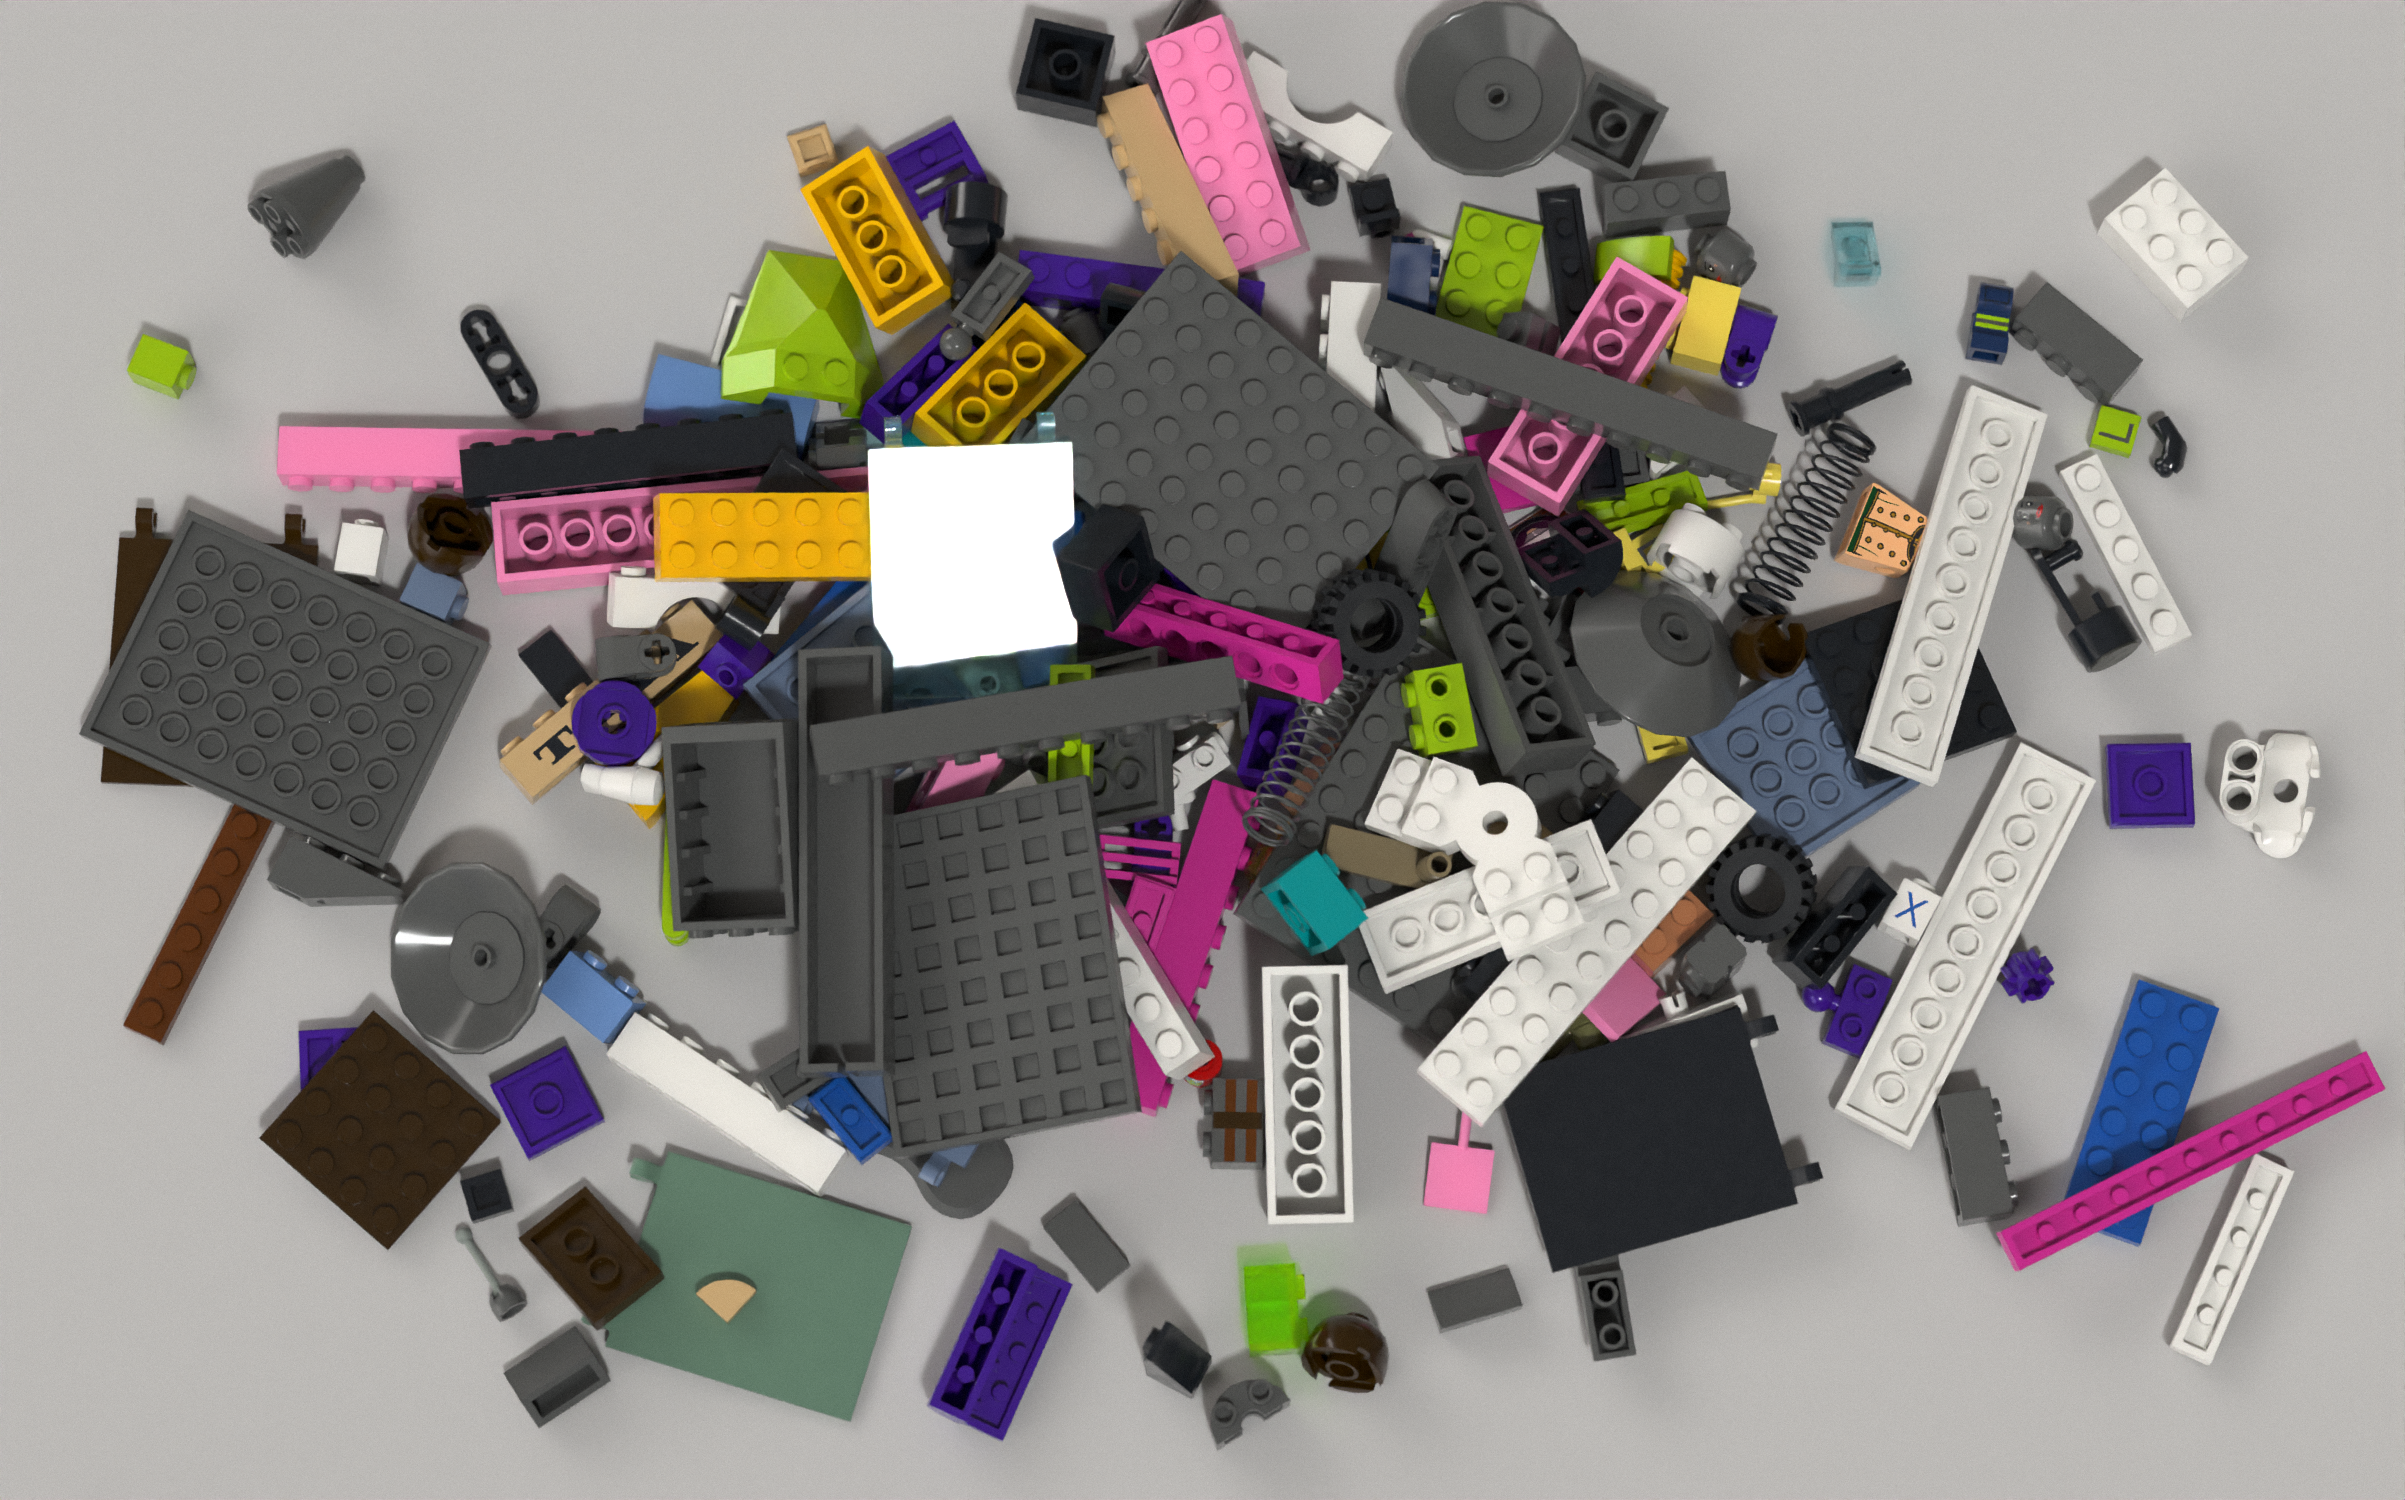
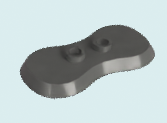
M884 1123V1125L891 1132V1127ZM1004 1139L981 1143L978 1145L966 1169L954 1162L950 1163L947 1174L938 1188L918 1177L923 1166L933 1153L897 1159L894 1155L893 1141L877 1153L894 1160L906 1169L916 1182L924 1199L934 1210L956 1219L972 1218L990 1207L1006 1188L1014 1168L1012 1153Z

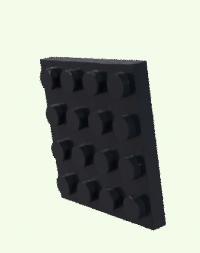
M1903 599L1807 632L1808 639L1804 641L1807 663L1864 790L1902 776L1857 759L1855 754ZM1979 647L1944 761L2011 738L2017 732Z

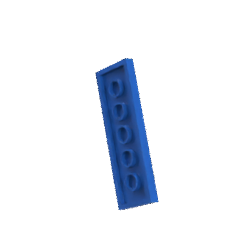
M2142 980L2137 981L2064 1199L2174 1146L2219 1011L2218 1007ZM2154 1204L2098 1233L2138 1247L2142 1242Z

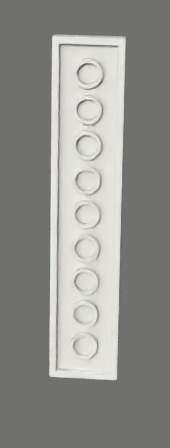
M1973 385L1967 389L1855 758L1931 787L1938 783L2014 529V509L2024 496L2048 414Z
M2020 743L1834 1112L1908 1150L1911 1149L2001 971V967H2003L2096 782L2095 779Z
M1691 757L1606 854L1623 899L1583 914L1582 917L1587 928L1515 958L1420 1065L1417 1073L1482 1128L1713 864L1716 858L1755 816L1757 811Z

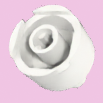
M1685 503L1682 509L1673 511L1647 553V561L1650 566L1656 561L1658 564L1666 567L1659 575L1690 589L1697 597L1700 598L1703 591L1712 593L1710 599H1716L1721 594L1744 555V549L1740 543L1743 534L1731 524H1719L1707 517L1705 511L1699 506Z

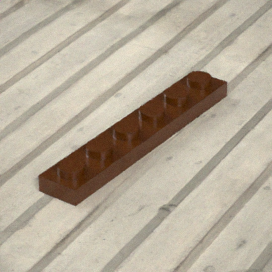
M236 805L233 806L123 1024L126 1029L164 1046L275 825L274 822Z

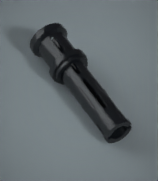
M1902 360L1897 361L1891 366L1835 390L1831 387H1824L1819 390L1818 395L1802 402H1789L1787 410L1795 430L1801 437L1809 435L1810 429L1828 421L1832 423L1839 422L1846 411L1904 386L1911 385L1912 377L1909 369H1902L1906 367L1905 362Z

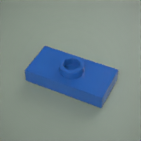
M846 1077L833 1078L808 1098L810 1104L861 1166L892 1142V1134Z

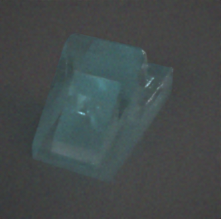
M1873 222L1832 223L1831 240L1835 258L1834 287L1874 286L1881 276V265Z

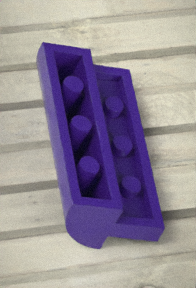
M1000 1247L997 1248L927 1403V1407L958 1424L962 1423L991 1438L1003 1441L1073 1284L1037 1268L1038 1265Z

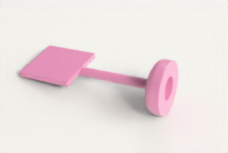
M1462 1112L1458 1146L1431 1142L1423 1206L1487 1214L1495 1150L1468 1147L1472 1119L1464 1112Z

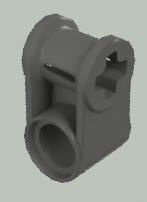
M664 634L615 635L595 640L599 683L606 681L629 682L635 679L663 677L672 672L676 665L675 645ZM654 647H661L662 653L669 654L663 656L661 664H654L652 657H646L652 655Z
M568 885L562 886L555 893L545 911L539 917L546 937V943L551 942L553 939L555 944L553 949L546 947V968L559 966L569 951H572L579 940L591 930L601 913L599 907Z

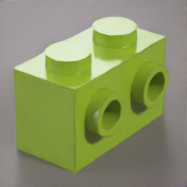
M1462 663L1417 670L1404 676L1405 683L1401 684L1402 700L1405 708L1411 709L1413 724L1409 726V737L1412 748L1414 750L1418 749L1420 757L1429 758L1464 752L1478 746Z

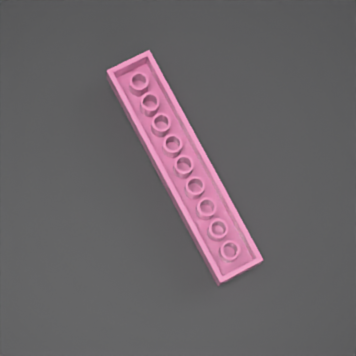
M907 463L817 471L848 493L911 492ZM763 476L491 502L498 586L502 595L609 585V573H621V566L645 567L646 574L655 575L653 498L659 493H752Z

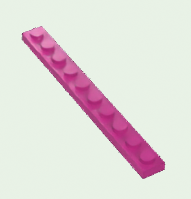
M2367 1051L1996 1234L2014 1271H2020L2385 1090V1087Z

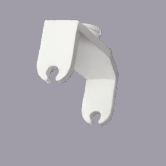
M1679 990L1671 992L1672 996L1666 994L1659 998L1665 1016L1633 1027L1619 1040L1709 1016L1730 1007H1740L1745 1022H1750L1751 1018L1743 994L1737 991L1689 1007L1685 991ZM1758 1039L1751 1040L1752 1048L1758 1046Z

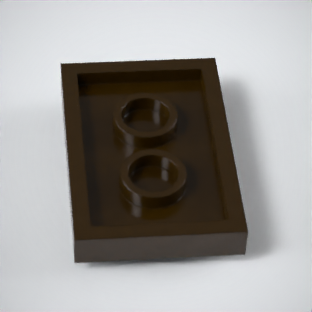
M586 1186L518 1238L521 1246L596 1331L604 1327L665 1279L660 1268Z

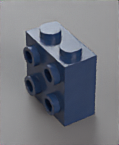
M1392 235L1387 300L1435 316L1437 290L1429 289L1430 277L1439 278L1441 253L1440 249L1433 248V238Z

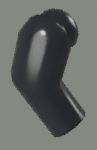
M2166 416L2151 426L2163 445L2162 456L2155 459L2153 464L2155 471L2163 478H2169L2173 473L2178 474L2183 469L2187 452L2185 440L2170 417Z

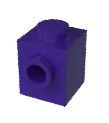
M723 635L698 667L737 699L745 691L743 684L767 666L775 654L760 641L755 644L751 651H748L726 635Z

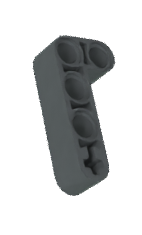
M1425 479L1417 482L1405 494L1374 567L1375 570L1394 575L1396 578L1407 582L1411 586L1409 590L1416 592L1420 599H1422L1458 513L1457 507L1429 480ZM1373 598L1360 604L1354 611L1350 627L1361 638L1368 639L1384 633L1387 625V614L1383 604L1378 599Z

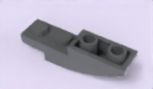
M1615 1255L1574 1267L1593 1362L1637 1355L1619 1256Z

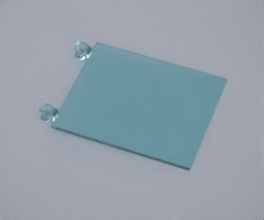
M1036 412L1037 441L1035 443L904 447L902 445L901 416L884 417V446L882 448H868L874 646H882L893 655V700L991 696L1050 686V665H1077L1076 620L1072 619L1056 557L1061 549L1074 538L1072 442L1055 441V415H1053V412Z

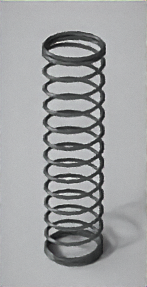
M1353 674L1361 682H1354L1343 678L1337 687L1353 692L1357 698L1354 702H1348L1345 698L1333 692L1328 697L1337 703L1347 705L1351 710L1348 715H1342L1334 708L1313 701V703L1305 704L1306 699H1301L1302 705L1296 708L1295 718L1290 720L1288 725L1289 731L1283 734L1282 744L1277 746L1275 751L1276 757L1271 759L1269 763L1270 769L1264 773L1263 783L1257 787V796L1251 799L1250 809L1245 811L1241 820L1244 829L1254 839L1274 847H1284L1291 844L1294 833L1297 831L1294 822L1303 819L1304 815L1301 809L1309 807L1310 804L1307 796L1315 794L1316 787L1314 783L1321 781L1323 777L1320 770L1328 768L1329 762L1327 757L1334 755L1336 751L1333 744L1340 742L1342 739L1339 731L1347 729L1348 723L1345 718L1353 716L1354 710L1352 705L1360 702L1361 699L1358 693L1366 690L1371 677L1366 676V680H1364L1361 676ZM1306 706H1316L1331 716L1341 718L1344 722L1343 727L1336 728L1326 720L1312 716L1306 709ZM1302 708L1307 714L1306 716H1298ZM1299 719H1310L1323 728L1335 731L1338 735L1337 740L1330 741L1320 733L1306 729ZM1294 722L1298 723L1299 729H1292ZM1293 732H1304L1317 741L1329 744L1331 752L1325 754L1311 745L1300 742ZM1290 734L1294 741L1286 742L1287 736ZM1287 745H1298L1307 752L1322 757L1325 760L1324 766H1316L1307 759L1292 754ZM1284 747L1288 754L1279 755L1281 748ZM1280 758H1292L1305 767L1315 769L1319 774L1318 779H1309L1304 774L1287 768ZM1276 760L1281 765L1280 768H1273V764ZM1274 771H1285L1301 781L1308 782L1312 786V791L1303 792L1294 785L1282 782ZM1271 773L1275 780L1266 781L1268 774ZM1267 784H1278L1292 793L1302 795L1306 800L1305 805H1296L1289 799L1276 795ZM1265 786L1269 794H1260L1261 788ZM1261 797L1275 798L1282 804L1295 808L1300 814L1299 818H1290L1278 810L1269 808ZM1258 799L1263 807L1254 808L1253 805ZM1254 816L1264 827L1275 833L1288 835V839L1276 840L1260 834L1251 827L1247 818ZM1259 817H1264L1277 823L1285 831L1271 827ZM1286 821H1288V822H1290V823L1292 824L1293 830H1292V828L1290 827V825H1289Z

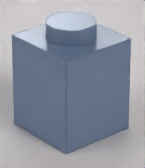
M417 563L399 601L407 607L452 626L455 619L459 621L463 617L469 603V598L466 597L467 591L461 581L444 574L433 573Z

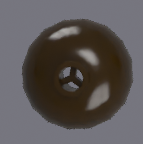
M447 493L431 494L426 497L423 503L418 505L407 526L408 547L413 557L423 567L433 573L459 576L474 569L481 562L493 542V530L487 518L481 512L476 516L472 511L468 510L463 498Z
M1351 1312L1323 1319L1315 1326L1305 1343L1301 1362L1303 1368L1313 1378L1317 1379L1318 1373L1332 1378L1328 1386L1334 1389L1351 1393H1368L1374 1390L1376 1383H1379L1380 1386L1383 1384L1388 1369L1389 1351L1386 1338L1366 1316Z

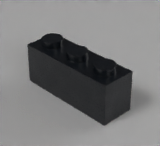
M1848 866L1774 958L1772 963L1800 989L1808 987L1812 990H1822L1898 893L1869 866Z

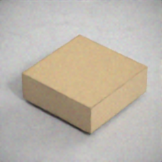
M826 124L787 136L800 178L839 164Z

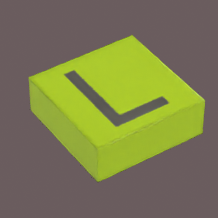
M2101 405L2089 447L2129 458L2142 416Z

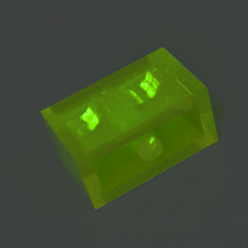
M1295 1263L1244 1266L1249 1357L1301 1354V1342H1306L1309 1337L1307 1316L1299 1317L1298 1300L1306 1299L1304 1274H1296Z

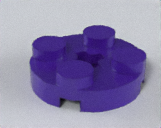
M623 681L602 682L587 691L577 701L572 715L573 737L580 752L592 761L605 766H623L637 761L652 744L656 732V713L648 698L636 686ZM611 713H618L620 721L626 722V728L619 729L617 734H609L608 728L602 726V720L610 719Z

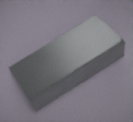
M1509 1268L1427 1292L1439 1333L1518 1311L1523 1306Z

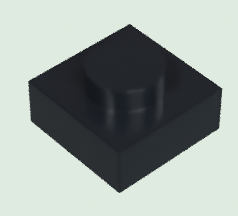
M501 1168L460 1181L473 1224L514 1212Z

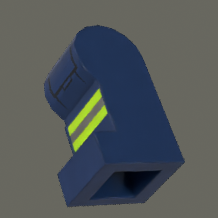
M1980 282L1975 310L1972 313L1965 359L1997 365L2003 364L2008 350V333L2014 295L2013 287Z

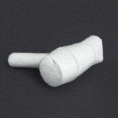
M662 733L633 766L606 767L585 763L580 779L584 792L603 795L633 805L657 806L663 797L665 782L662 772L652 769L663 757Z

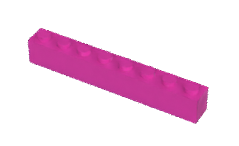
M1214 779L1212 780L1177 884L1176 893L1154 953V957L1195 1024L1201 1005L1194 1003L1199 988L1207 989L1214 968L1213 965L1207 964L1212 948L1220 950L1227 926L1221 925L1225 909L1233 911L1240 887L1234 885L1238 870L1246 872V865L1249 863L1253 851L1252 847L1247 846L1250 835L1244 829L1241 820L1245 811L1250 809L1251 799L1257 796V794ZM1258 799L1255 801L1253 805L1254 808L1260 807L1261 803ZM1254 816L1248 817V823L1259 832L1262 824ZM1131 1021L1129 1030L1142 1108L1140 1113L1156 1117L1159 1107L1167 1109L1174 1084L1168 1083L1169 1076L1163 1073L1135 1024Z

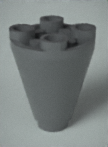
M344 155L340 159L333 158L264 187L254 195L253 201L247 205V208L254 220L263 224L272 235L270 243L279 255L286 258L292 254L295 257L306 259L317 250L360 190V184L365 181V175L360 166L351 157Z

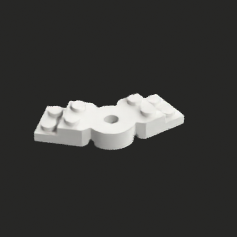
M1397 749L1364 823L1368 830L1431 853L1443 852L1451 855L1461 850L1466 859L1476 866L1472 879L1508 961L1587 928L1551 843L1540 839L1542 834L1541 822L1532 800L1525 792L1516 786L1501 782L1487 783L1479 786L1472 770L1436 757L1431 761ZM1501 821L1508 824L1505 831L1498 835L1487 833L1490 825L1495 822Z

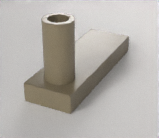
M1333 824L1328 825L1322 855L1327 854L1342 873L1412 890L1448 877L1452 868L1451 860L1453 854L1447 855L1443 852L1431 853L1398 840Z

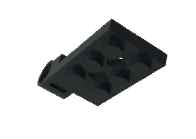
M782 448L752 493L848 492ZM795 581L717 582L735 595L714 628L748 651H751L780 608Z

